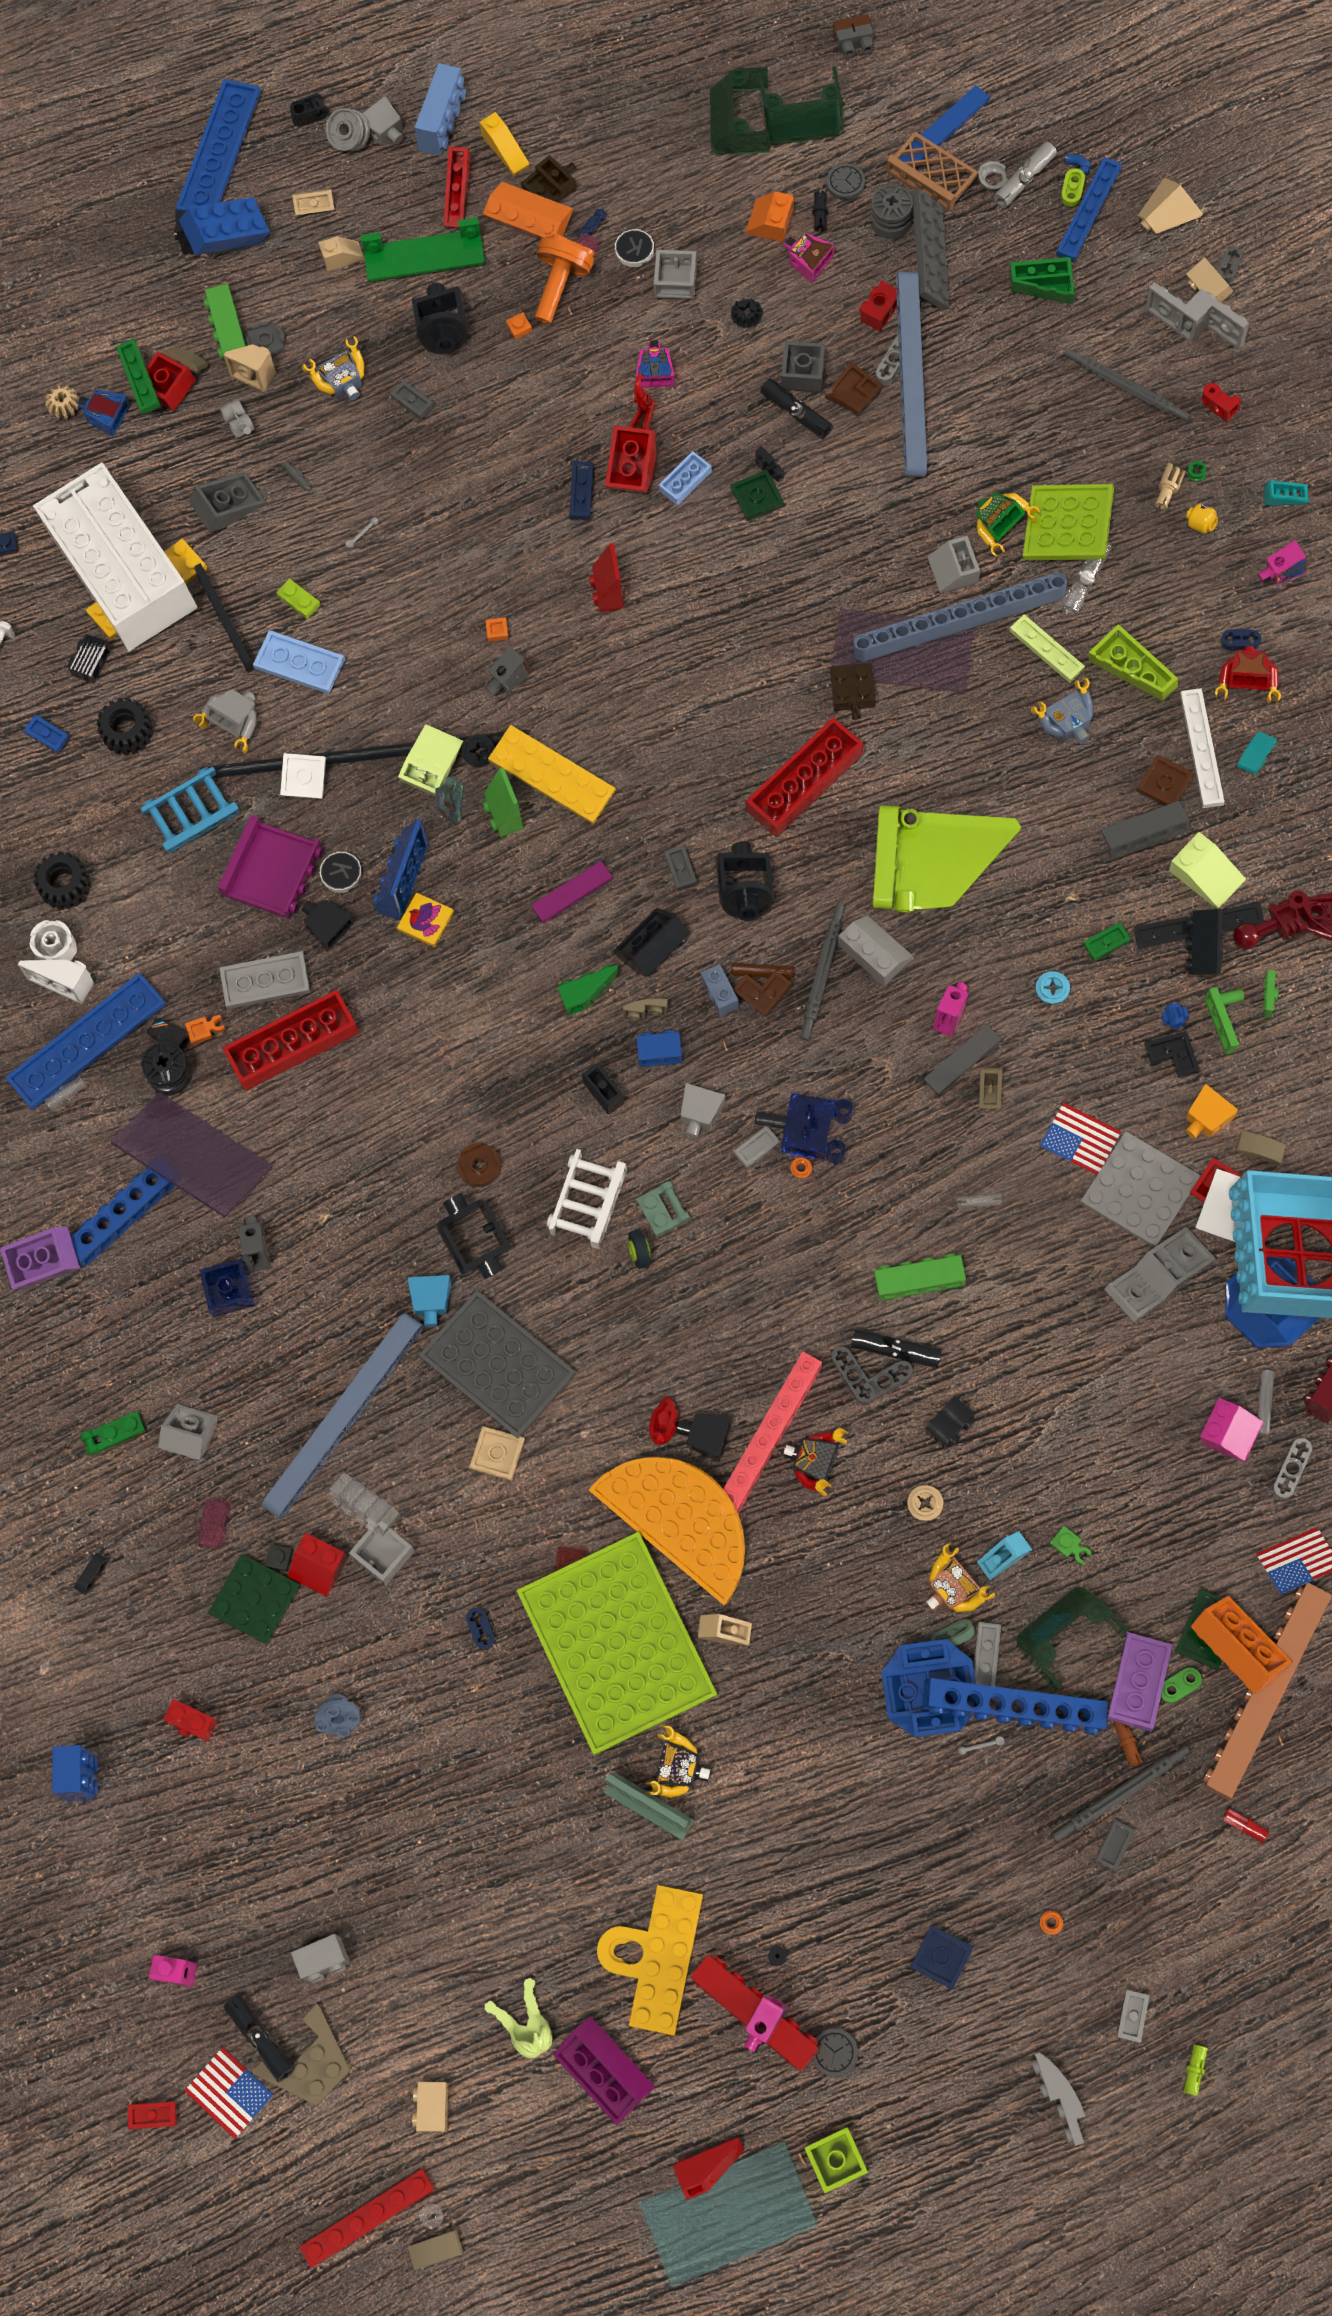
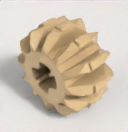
M58 385V389L54 390L51 388V394H46L47 401L45 404L52 416H56L58 420L62 416L66 420L68 415L75 417L74 411L79 410V396H77L74 389H70L67 385L64 388Z

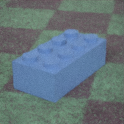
M440 63L437 65L414 127L420 152L441 156L443 149H446L448 146V136L454 130L455 117L459 116L460 103L466 97L461 68Z

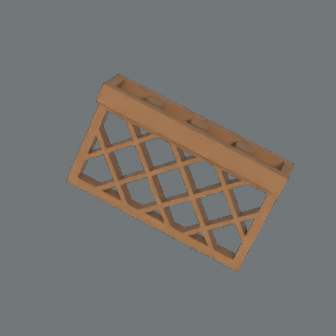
M917 132L911 135L894 156L891 155L887 159L886 172L914 190L921 189L940 202L948 212L954 208L955 202L978 176V171ZM917 140L922 143L923 148L912 149L911 144ZM927 152H936L939 158L928 159ZM924 153L925 160L914 161L913 154ZM902 155H910L911 161L903 162L899 158ZM943 162H951L955 168L944 169ZM940 163L941 170L930 171L929 164ZM926 165L927 172H918L915 166ZM960 172H967L971 175L968 179H959ZM956 173L957 180L946 181L945 174ZM942 175L943 182L935 183L931 180V176ZM958 185V191L955 194L947 190V186Z

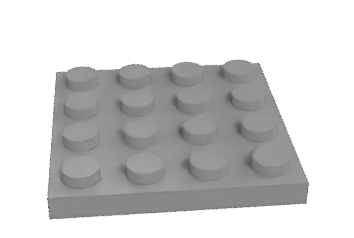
M1125 1132L1085 1193L1080 1204L1154 1248L1158 1246L1201 1175L1132 1134Z

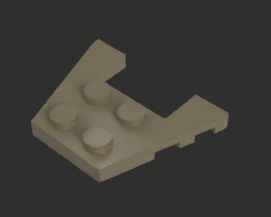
M316 2004L302 2020L318 2035V2038L292 2064L294 2067L293 2073L285 2080L277 2082L262 2061L252 2073L318 2106L351 2070L321 2007Z

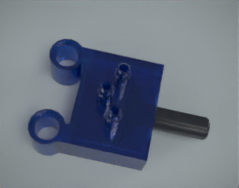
M791 1093L787 1116L757 1112L755 1124L784 1129L781 1153L828 1160L831 1164L838 1165L845 1159L846 1147L840 1140H832L827 1144L831 1119L834 1117L840 1124L849 1123L853 1117V1105L847 1099L836 1101ZM841 1108H845L849 1112L845 1115H841L838 1113V1110ZM839 1149L842 1153L840 1155H832L830 1151Z

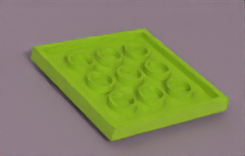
M1113 484L1032 485L1029 506L1038 507L1041 516L1037 513H1032L1031 515L1036 518V522L1030 521L1029 518L1027 520L1023 559H1106L1114 494Z

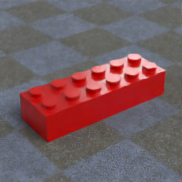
M832 717L746 800V812L777 838L863 754V742Z
M335 990L222 1048L244 1091H247L359 1034V1031L338 990Z
M707 1955L690 1978L747 2027L763 1998L762 1994L753 1986L748 1989L743 1985L745 1983L744 1979L734 1970L730 1974L726 1970V1964L715 1955L711 1958ZM790 2017L786 2020L782 2018L772 2038L766 2044L802 2074L819 2052L817 2047L818 2041L809 2033L805 2035L798 2031L800 2029L799 2025ZM763 2022L759 2024L760 2030L765 2031L766 2025Z

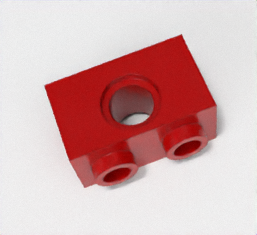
M882 280L877 287L874 286L870 292L869 299L864 301L859 308L860 321L881 332L897 309L896 288Z

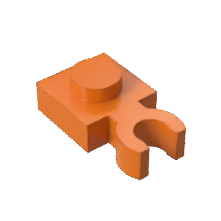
M221 1015L214 1016L208 1022L206 1017H202L185 1023L191 1044L194 1045L212 1039V1032H224L226 1030L224 1025L216 1026L217 1022L223 1021Z

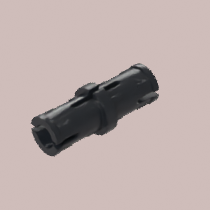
M820 191L814 192V207L812 209L814 230L819 232V226L821 225V232L827 229L826 215L828 214V208L826 207V192L821 191L820 197Z

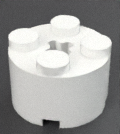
M45 920L37 924L31 931L30 948L38 960L67 959L71 961L77 953L76 941L69 928L61 921Z

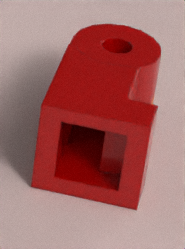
M1209 383L1203 388V404L1227 422L1240 409L1241 398L1237 395H1234L1232 398L1229 397L1215 383Z

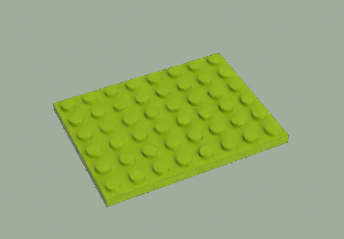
M639 1532L516 1590L594 1756L718 1696Z

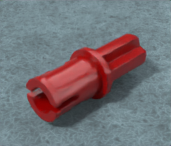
M1228 1809L1223 1816V1821L1240 1830L1242 1835L1245 1833L1262 1844L1269 1834V1830L1251 1821L1252 1818L1249 1817L1247 1819L1232 1809Z

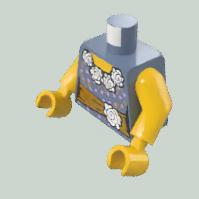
M353 336L355 340L353 346L348 344L347 339L345 340V344L348 348H351V352L346 350L316 368L315 362L312 359L308 360L311 364V369L302 364L303 371L311 374L310 378L319 391L334 395L336 398H342L347 395L351 401L356 400L360 396L357 389L362 386L361 379L364 376V361L360 350L356 347L358 340L355 336Z

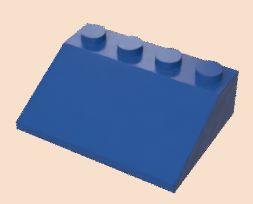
M419 819L402 830L400 837H397L395 840V852L393 856L390 855L387 863L388 871L381 878L380 886L382 887L380 893H376L373 904L379 914L402 919L428 848L422 821Z

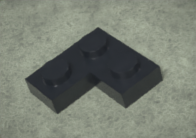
M1187 1031L1145 1042L1144 1046L1151 1065L1172 1059L1178 1079L1199 1073L1200 1069Z

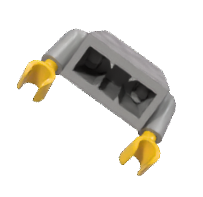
M235 690L213 695L203 707L202 714H196L193 721L197 725L202 720L199 727L205 729L208 725V720L237 738L241 735L242 738L237 740L234 746L238 750L239 746L244 744L242 752L245 754L249 749L246 743L247 739L251 738L256 725L257 714L254 711L255 696L250 691H246L241 695Z

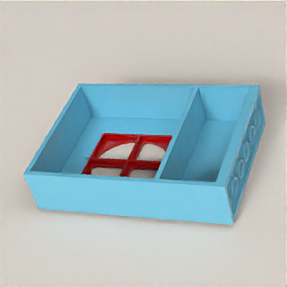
M1247 1170L1229 1190V1199L1232 1200L1231 1220L1234 1221L1233 1240L1236 1242L1235 1261L1238 1264L1236 1278L1240 1285L1238 1300L1242 1306V1312L1332 1318V1274L1326 1281L1310 1286L1307 1284L1305 1260L1332 1262V1252L1304 1250L1301 1233L1302 1225L1311 1227L1321 1233L1332 1247V1177ZM1284 1224L1292 1226L1294 1250L1272 1249L1265 1246V1239L1271 1230ZM1266 1258L1294 1259L1296 1262L1298 1284L1288 1283L1278 1277L1268 1266Z

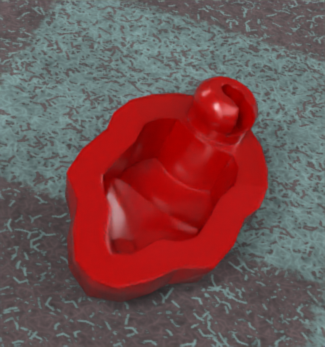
M669 1397L664 1398L652 1412L649 1435L656 1445L667 1444L676 1431V1421L679 1412L674 1401Z

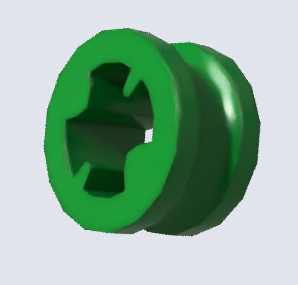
M1200 461L1192 462L1188 467L1189 478L1194 482L1204 480L1206 477V465ZM1197 468L1198 471H1199V469H1200V470H1201V473H1200V474H1197V472H1196V473L1194 474V473H1193V472H1194V469Z

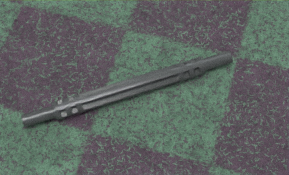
M1071 349L1067 350L1065 356L1081 364L1082 368L1167 414L1171 413L1186 422L1189 420L1191 414L1174 406L1173 402L1088 356L1084 357Z
M837 902L833 919L829 922L804 1014L805 1023L800 1037L804 1041L809 1040L813 1022H816L842 926L841 918L845 904L842 902Z
M1185 1745L1170 1756L1162 1757L1072 1817L1068 1824L1054 1832L1052 1836L1058 1842L1074 1830L1079 1831L1172 1769L1173 1764L1191 1753L1189 1748Z

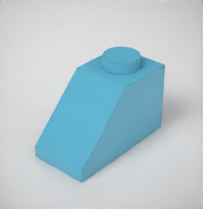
M1018 1531L1001 1540L979 1559L977 1563L988 1579L992 1580L1020 1561L1032 1548Z

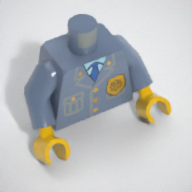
M1083 677V687L1080 686L1079 680L1075 681V687L1080 689V693L1075 691L1047 708L1043 702H1037L1040 707L1039 712L1036 707H1031V713L1039 716L1038 720L1046 733L1061 738L1063 741H1068L1075 737L1079 744L1089 740L1090 736L1086 730L1090 727V722L1093 718V703L1090 692L1087 690L1090 684L1087 678Z

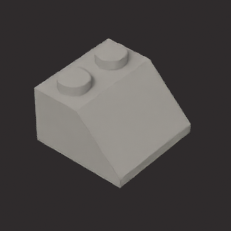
M177 1404L161 1425L158 1448L170 1453H177L191 1459L200 1460L209 1447L219 1416Z

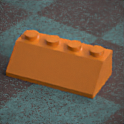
M501 182L490 194L483 215L490 221L541 240L553 234L563 236L573 208Z
M1229 1596L1206 1608L1191 1625V1628L1198 1637L1206 1642L1213 1652L1227 1664L1229 1669L1254 1694L1266 1688L1293 1663Z

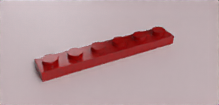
M421 2169L299 2246L310 2268H313L435 2189L424 2169Z

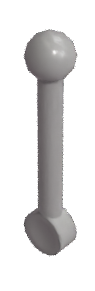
M376 517L371 518L370 523L352 540L346 541V547L352 549L354 543L373 525L378 524V519Z
M998 1736L993 1741L968 1747L960 1746L957 1751L960 1755H964L967 1751L992 1745L1002 1746L1004 1738Z

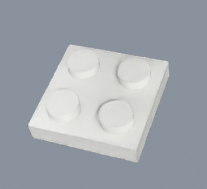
M284 753L280 795L323 799L326 757Z

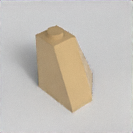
M1164 178L1142 208L1138 217L1142 221L1140 225L1147 232L1150 230L1157 234L1199 218L1203 213L1180 184Z

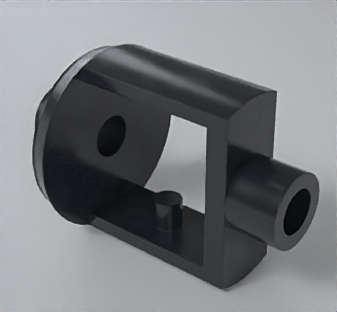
M433 283L427 287L426 296L412 300L417 336L420 343L428 351L437 354L451 353L463 346L469 333L463 293L458 286L446 289L441 283ZM453 307H457L458 314L453 312H440Z
M746 841L734 843L731 846V853H718L715 863L719 902L723 910L728 915L739 918L742 921H753L766 913L771 908L774 900L770 854L753 853L752 845ZM725 871H763L764 883L743 881L733 884V877H725Z
M462 1193L443 1202L449 1216L437 1223V1230L460 1273L463 1275L478 1267L485 1280L502 1271L503 1267L497 1256L512 1247L488 1203L480 1199L468 1205ZM480 1209L488 1223L482 1226L484 1232L487 1234L492 1231L500 1246L466 1264L446 1227Z

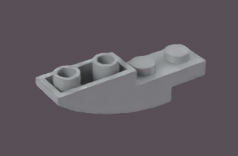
M1041 2053L1034 2054L1035 2060L1031 2062L1035 2074H1040L1043 2083L1039 2084L1043 2098L1047 2097L1049 2102L1058 2099L1059 2104L1056 2105L1060 2119L1064 2118L1067 2128H1064L1067 2142H1072L1073 2147L1083 2144L1084 2140L1077 2119L1085 2117V2113L1075 2091L1060 2070Z

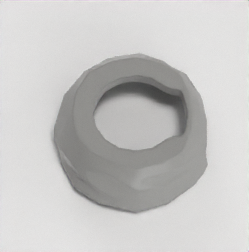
M989 161L981 165L978 171L980 184L985 189L991 191L999 190L1008 181L1005 165L997 161ZM995 173L1001 175L1003 180L997 185H989L985 178L988 174Z

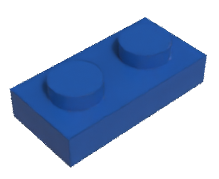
M37 715L32 718L23 730L26 735L57 754L70 739L67 733Z

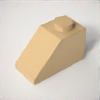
M336 236L318 242L327 271L365 260L359 241Z
M721 1614L700 1615L698 1638L717 1643L749 1646L752 1623Z

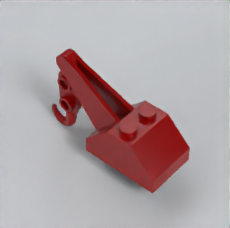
M642 373L637 375L634 385V403H637L639 408L629 427L614 425L605 481L607 489L647 493L653 479L656 462V433L654 430H650L655 408V400H652V397L649 396L645 388H641Z

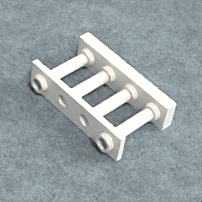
M576 1149L575 1155H571L569 1158L568 1167L570 1169L555 1212L549 1215L547 1227H549L550 1235L554 1236L557 1227L588 1236L591 1247L600 1249L627 1172L626 1163L618 1161L616 1168L612 1167L611 1169L581 1160V1150ZM578 1168L609 1177V1180H611L609 1187L604 1189L575 1180ZM571 1188L601 1196L604 1200L602 1207L595 1208L568 1200ZM564 1207L594 1216L597 1219L595 1227L588 1228L560 1219Z

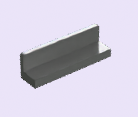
M1176 801L1102 829V835L1108 844V856L1112 861L1189 832L1190 819L1181 803Z

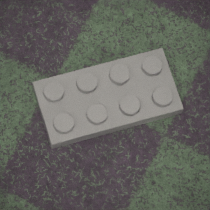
M303 951L219 967L227 1009L310 993Z

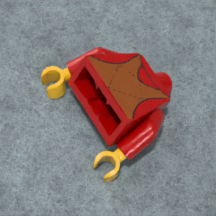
M1246 646L1243 650H1237L1235 656L1229 658L1222 665L1218 682L1220 687L1215 691L1216 699L1219 692L1225 693L1224 701L1227 699L1228 690L1226 685H1229V688L1269 690L1270 687V692L1266 697L1267 702H1271V695L1276 697V703L1280 700L1281 694L1277 690V687H1279L1278 669L1267 659L1265 652L1256 651L1253 646Z

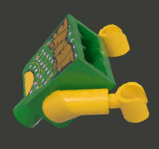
M993 493L988 499L983 498L978 503L979 509L975 513L979 518L977 520V533L987 546H991V552L996 558L999 557L995 554V551L1001 548L1005 553V549L1001 544L995 543V540L999 541L1024 516V510L1028 513V518L1032 522H1036V518L1031 515L1032 513H1037L1041 516L1038 507L1028 506L1029 503L1016 493L1003 495Z

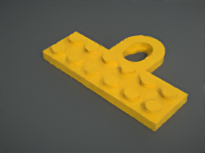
M657 1885L648 1932L619 1926L607 1930L601 1936L597 1946V1955L602 1966L613 1974L638 1979L629 2022L630 2027L675 2036L703 1894ZM628 1942L639 1943L643 1949V1957L636 1964H627L622 1958L615 1956V1946Z

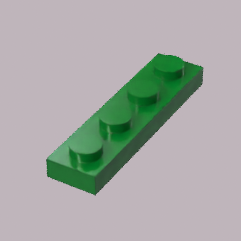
M133 338L116 346L140 412L145 414L160 407L161 405L136 340Z

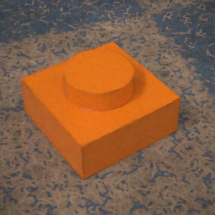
M524 312L505 320L515 340L533 332Z
M506 617L486 620L488 642L508 640Z

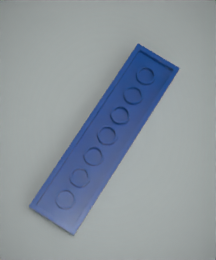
M223 79L176 205V211L221 202L261 94L259 86Z
M139 972L5 1078L30 1109L34 1110L167 1004Z

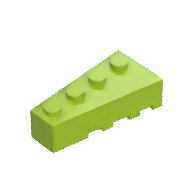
M1119 624L1088 652L1089 662L1161 701H1164L1178 688V678Z

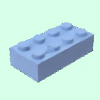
M692 451L658 485L659 491L678 506L712 473V467Z

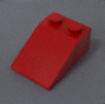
M610 543L592 566L593 574L589 575L591 587L596 589V593H592L594 605H598L599 612L624 609L614 543Z

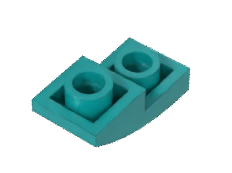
M1258 731L1242 754L1237 767L1256 775L1265 764L1266 757L1276 746L1277 739Z

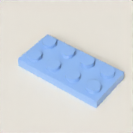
M269 630L253 663V667L268 674L329 694L345 661L344 655Z

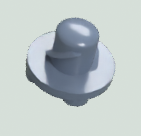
M341 1694L330 1695L326 1702L315 1712L316 1730L330 1735H337L341 1738L347 1737L359 1725L360 1711L355 1704L347 1701L348 1698Z

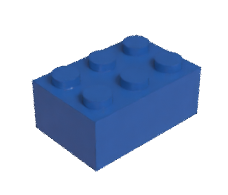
M81 1745L54 1746L52 1750V1793L67 1802L94 1800V1794L98 1793V1782L94 1780V1771L98 1770L97 1757H94L92 1752Z

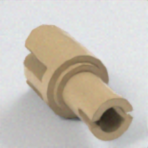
M1167 464L1158 485L1161 491L1155 502L1157 508L1160 504L1159 509L1166 510L1168 508L1172 495L1176 494L1186 473L1185 470L1180 472L1179 467L1175 466L1173 468V464Z

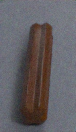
M733 963L731 975L744 976L747 974L750 977L769 978L777 970L787 979H793L794 967Z

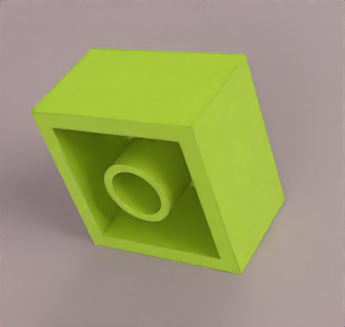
M848 2127L804 2148L824 2194L868 2173Z

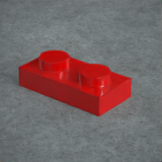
M176 2102L128 2105V2130L177 2126Z

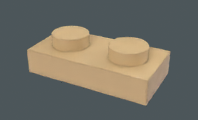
M331 189L292 194L295 215L335 209Z

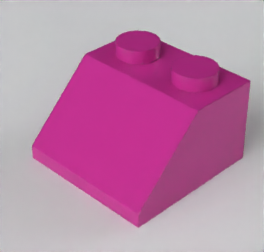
M1219 1398L1200 1438L1205 1447L1245 1462L1264 1423L1239 1405Z

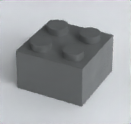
M785 341L781 386L788 390L822 392L825 344Z

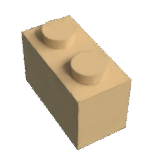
M1205 257L1186 274L1190 278L1188 283L1195 291L1203 289L1205 292L1211 293L1219 302L1225 300L1233 292L1232 288Z
M418 2082V2087H414L413 2101L417 2102V2112H413L412 2125L416 2127L417 2132H447L449 2083Z

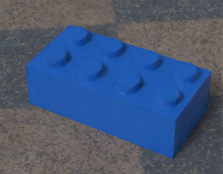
M254 197L189 207L179 219L195 255L258 245L270 233Z

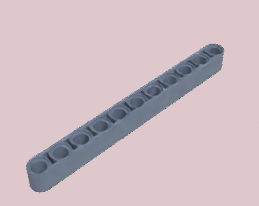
M897 271L896 296L905 477H926L927 455L918 272Z
M1054 573L860 634L854 639V657L862 662L1061 600L1066 596L1067 578L1062 573Z
M407 1313L401 1315L265 1497L262 1503L264 1509L279 1519H282L415 1342L423 1330V1324Z

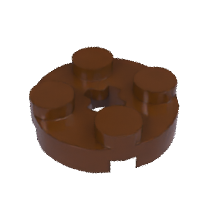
M475 1143L467 1146L460 1153L457 1161V1170L461 1179L469 1184V1186L483 1187L489 1185L500 1175V1159L492 1147ZM478 1160L480 1163H485L480 1170L473 1168Z

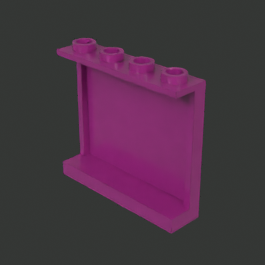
M250 815L217 888L221 896L290 920L292 914H295L298 910L300 896H303L306 892V883L309 877H312L315 872L317 859L322 857L324 850L319 838L316 841H312L260 822L259 817Z

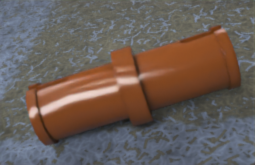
M1114 1722L1113 1725L1120 1740L1118 1744L1120 1748H1123L1128 1766L1132 1767L1133 1765L1134 1767L1142 1764L1143 1761L1136 1747L1137 1740L1136 1737L1132 1736L1129 1725Z

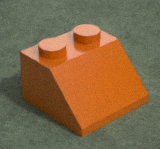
M774 191L756 198L746 234L784 242L794 211V195Z

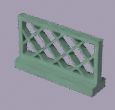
M615 1773L614 1776L607 1775L605 1781L608 1786L603 1792L605 1795L681 1841L684 1840L694 1823L693 1819L653 1795L647 1796L645 1794L647 1791L619 1774Z

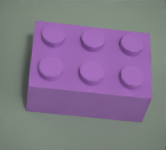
M54 1227L0 1248L12 1289L28 1288L80 1268L68 1227Z

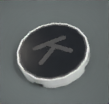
M639 229L625 231L615 242L616 257L623 265L629 267L642 266L643 263L651 260L654 254V242L650 235Z
M336 852L324 859L320 866V876L322 882L329 890L335 893H345L359 884L362 877V869L359 860L354 855L347 852Z

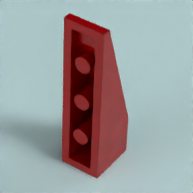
M448 147L443 227L459 228L458 220L465 218L471 153L468 148Z

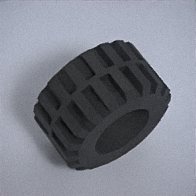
M118 698L117 702L110 701L108 707L105 705L102 708L104 712H99V719L97 720L98 731L104 744L110 751L114 750L119 755L121 752L123 755H128L129 752L136 754L138 749L142 751L144 749L143 745L149 744V738H152L153 734L151 731L153 726L144 706L140 705L136 700L132 702L130 698H126L125 701L122 698ZM124 721L135 722L134 726L127 732L119 733L115 731L116 727Z
M58 852V855H54V853L49 854L50 858L48 859L44 857L42 859L43 863H38L36 866L38 871H34V877L36 878L34 879V884L43 901L52 908L56 906L59 910H62L63 907L71 909V905H75V907L80 905L78 902L86 899L84 895L89 894L90 890L88 887L91 886L90 876L82 861L77 856H72L68 852L65 855L63 852ZM62 874L73 875L71 881L66 886L61 888L52 887L54 880Z

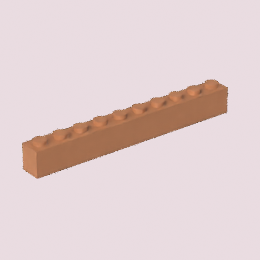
M1306 1583L1304 1588L1299 1586L1294 1596L1297 1602L1294 1608L1289 1606L1284 1616L1287 1622L1284 1628L1281 1626L1278 1628L1274 1639L1277 1640L1276 1645L1293 1663L1272 1683L1258 1693L1254 1694L1250 1689L1247 1690L1244 1696L1247 1702L1244 1708L1239 1707L1234 1717L1237 1723L1234 1729L1229 1727L1224 1737L1227 1743L1224 1749L1219 1747L1213 1759L1217 1763L1214 1769H1208L1203 1779L1207 1782L1204 1787L1205 1789L1228 1801L1232 1799L1332 1597L1331 1594L1310 1583Z

